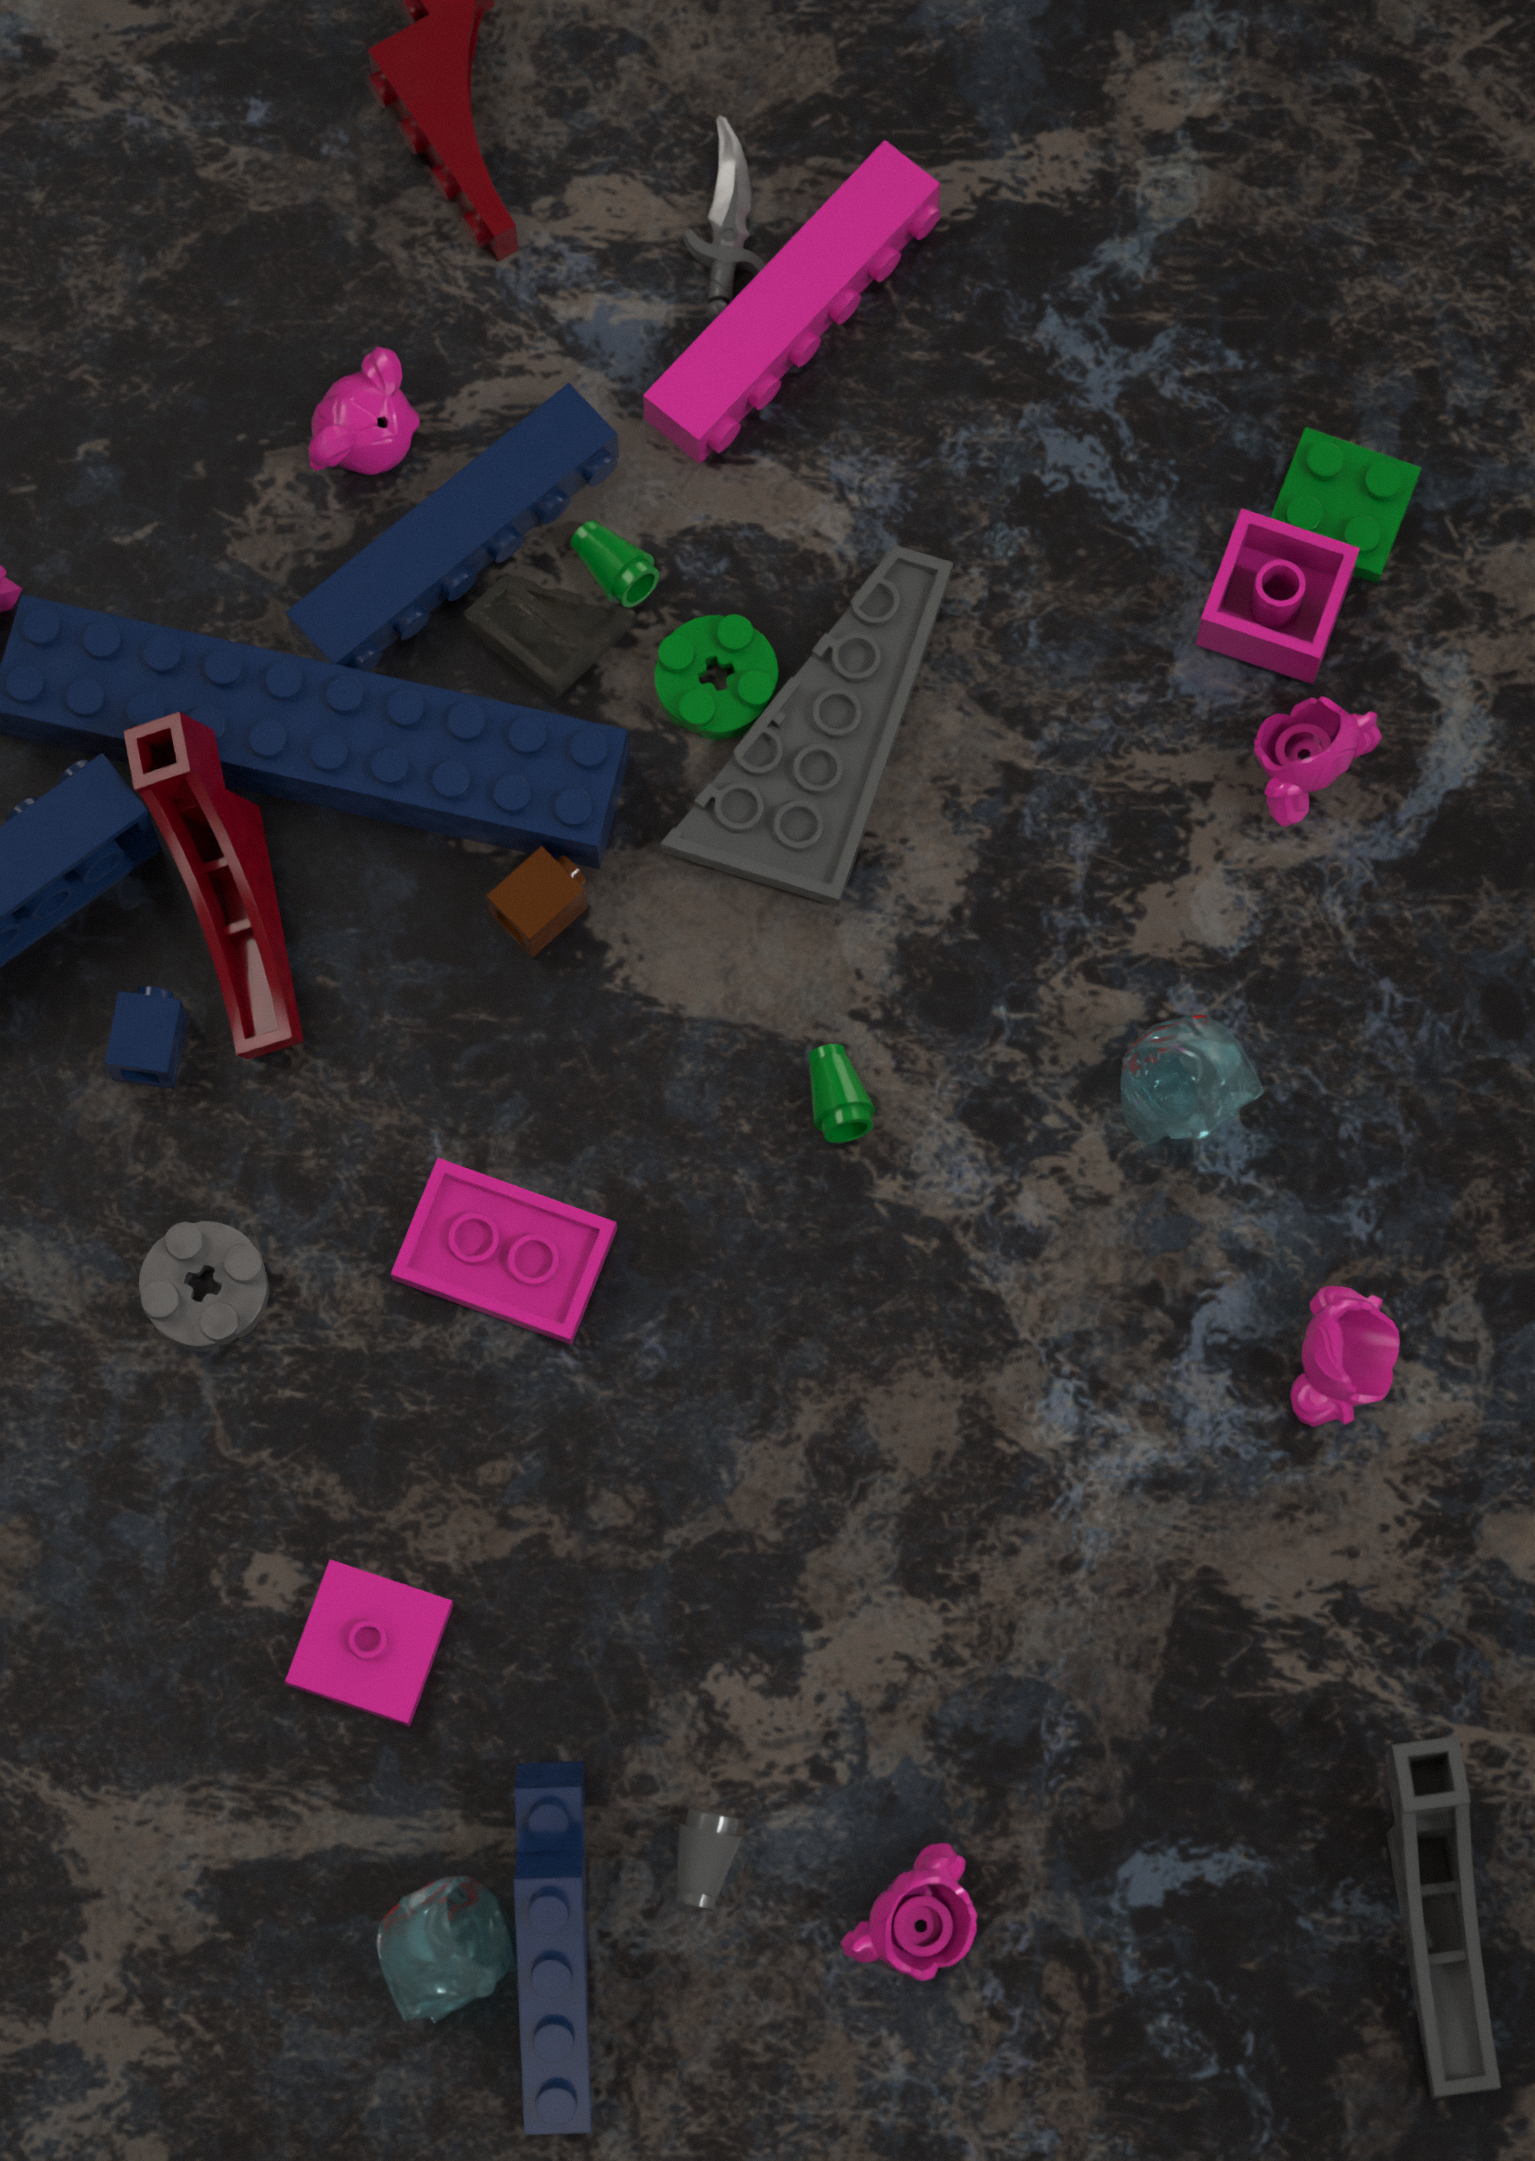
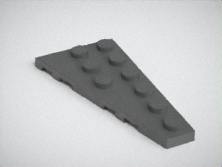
M894 545L852 598L849 608L828 634L825 633L812 649V655L794 678L791 676L733 750V756L711 784L707 783L696 797L694 806L676 829L673 827L660 843V851L840 907L953 572V562Z

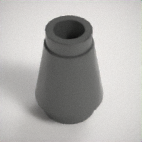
M688 1808L686 1822L679 1823L678 1891L675 1901L707 1909L715 1908L716 1898L721 1892L743 1836L737 1835L739 1818Z

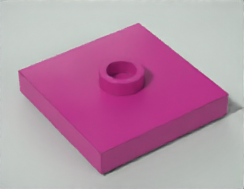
M330 1559L285 1683L287 1686L410 1727L452 1611L453 1601Z

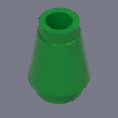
M590 520L584 523L573 535L570 543L571 548L577 552L578 557L610 602H620L624 607H633L645 600L656 587L660 574L654 567L653 556L602 526L598 521Z
M827 1044L811 1051L808 1054V1061L810 1064L809 1072L814 1127L822 1131L824 1139L831 1143L849 1142L866 1135L873 1128L871 1117L875 1113V1106L849 1057L846 1056L844 1046L841 1044Z

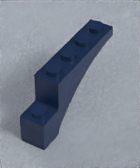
M583 1761L518 1763L514 1787L517 1840L514 1897L524 2135L591 2133Z

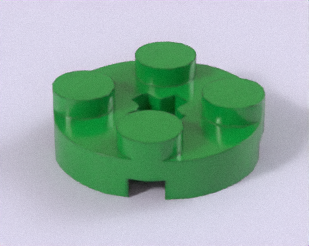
M736 614L726 617L710 615L693 619L681 625L671 635L664 638L659 646L658 659L654 670L657 699L661 709L672 723L681 729L684 726L690 731L700 733L701 738L726 740L741 736L750 730L772 702L774 695L776 696L778 664L775 653L764 635L754 629L750 621L743 616ZM718 664L720 668H729L733 674L726 678L727 688L716 691L712 683L701 684L699 677L707 673L706 667Z

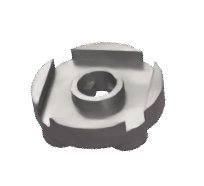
M182 1222L172 1226L166 1235L159 1239L148 1252L139 1276L141 1304L161 1336L172 1344L192 1351L207 1352L220 1349L219 1345L228 1344L237 1337L240 1340L249 1334L261 1320L269 1298V1283L261 1254L243 1233L218 1222ZM204 1271L214 1272V1281L221 1286L218 1295L207 1293L202 1302L193 1300L194 1290L188 1285L192 1276H201Z

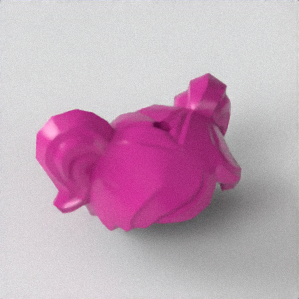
M377 346L370 354L364 357L360 372L347 375L333 383L323 400L317 405L311 423L313 437L308 448L312 469L318 471L327 466L333 468L339 465L349 471L364 475H375L392 469L405 457L410 448L412 434L418 429L420 424L419 414L410 407L407 398L399 388L402 380V369L395 352ZM378 418L382 419L384 423L383 428L377 425Z
M1321 696L1318 700L1312 697L1294 705L1290 715L1276 713L1268 717L1261 724L1257 737L1254 739L1253 752L1265 774L1271 779L1267 783L1264 792L1267 796L1266 803L1269 807V814L1283 828L1301 822L1309 812L1308 793L1327 788L1349 768L1354 758L1371 752L1379 744L1382 736L1375 723L1378 716L1376 713L1370 711L1365 715L1349 714L1330 699ZM1302 756H1308V757H1309V758H1306V759H1300V757H1302Z
M1330 1285L1322 1287L1309 1302L1314 1316L1307 1326L1305 1340L1302 1344V1364L1305 1373L1297 1377L1290 1390L1292 1409L1300 1422L1315 1427L1338 1419L1343 1425H1346L1354 1420L1353 1406L1381 1401L1388 1394L1393 1382L1392 1368L1399 1355L1400 1338L1399 1330L1394 1322L1379 1311L1383 1299L1375 1295L1365 1298L1351 1288Z
M949 1843L932 1844L923 1849L914 1863V1869L899 1875L889 1888L874 1901L869 1921L860 1922L853 1931H849L840 1942L844 1954L853 1957L860 1963L875 1962L881 1959L899 1973L909 1975L915 1980L922 1982L934 1978L938 1967L952 1966L961 1960L969 1951L977 1931V1913L968 1893L958 1883L965 1870V1859L957 1855ZM919 1919L924 1923V1929L921 1932H917L914 1927L915 1922Z

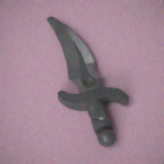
M720 115L716 119L719 135V169L714 199L708 214V219L713 229V243L704 242L691 229H688L684 235V243L691 255L700 263L711 267V281L708 293V302L710 304L707 307V315L712 322L732 302L735 270H746L756 276L766 266L763 260L754 252L743 249L744 241L750 235L745 223L747 214L751 210L749 170L741 143L726 118Z

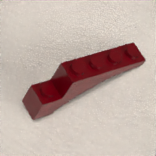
M397 0L403 14L411 25L368 49L372 73L366 76L367 83L378 103L383 108L392 105L402 121L397 123L398 129L409 149L415 155L423 151L433 167L429 169V174L440 195L446 201L455 198L465 214L460 217L461 222L472 242L477 248L487 245L497 262H500L519 251L516 226L495 191L480 154L471 111L472 66L479 29L484 13L495 7L494 0Z
M177 712L124 730L134 790L141 794L152 813L191 897L217 972L228 1013L236 1055L249 1060L304 1042L260 806L225 789L215 731L181 712Z

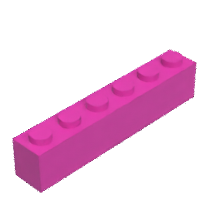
M884 140L643 395L645 420L699 464L713 450L717 453L725 450L737 436L741 427L739 422L753 407L757 410L764 408L778 392L781 386L779 379L792 365L795 364L797 367H801L815 354L821 343L820 336L833 322L840 325L853 314L860 303V293L873 279L881 282L894 270L901 258V249L913 237L920 240L931 231L941 214L939 210L940 183Z

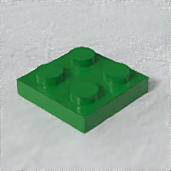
M1305 427L1270 518L1360 548L1353 575L1378 584L1419 478L1421 467Z

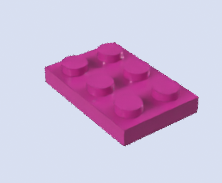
M437 1157L391 1271V1277L396 1282L572 1345L617 1231V1222Z

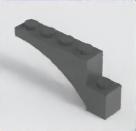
M1459 1736L1392 1745L1384 1756L1395 1824L1387 1833V1840L1431 2098L1436 2099L1498 2090L1501 2088L1485 1987L1475 1901L1469 1804L1471 1802Z

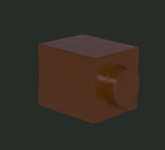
M541 846L486 895L489 914L533 958L587 909L585 889L582 887L587 881L581 871L566 856L560 855L555 860Z

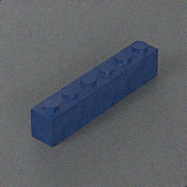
M570 383L566 384L286 611L291 634L315 660L370 672L382 658V651L399 637L405 640L419 632L429 620V612L445 599L454 601L463 596L474 585L477 579L476 574L493 560L500 563L511 557L524 541L523 536L540 522L546 525L561 516L570 504V497L586 484L593 487L604 481L613 472L617 465V459L620 458L617 433Z

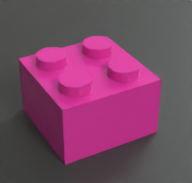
M1241 508L1200 620L1196 645L1314 684L1351 581L1360 548Z

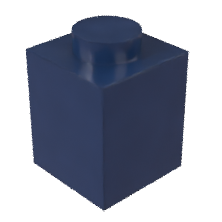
M140 986L137 988L136 993L118 991L105 1058V1066L113 1081L175 1089L188 1016L181 999H174L172 992L152 986Z

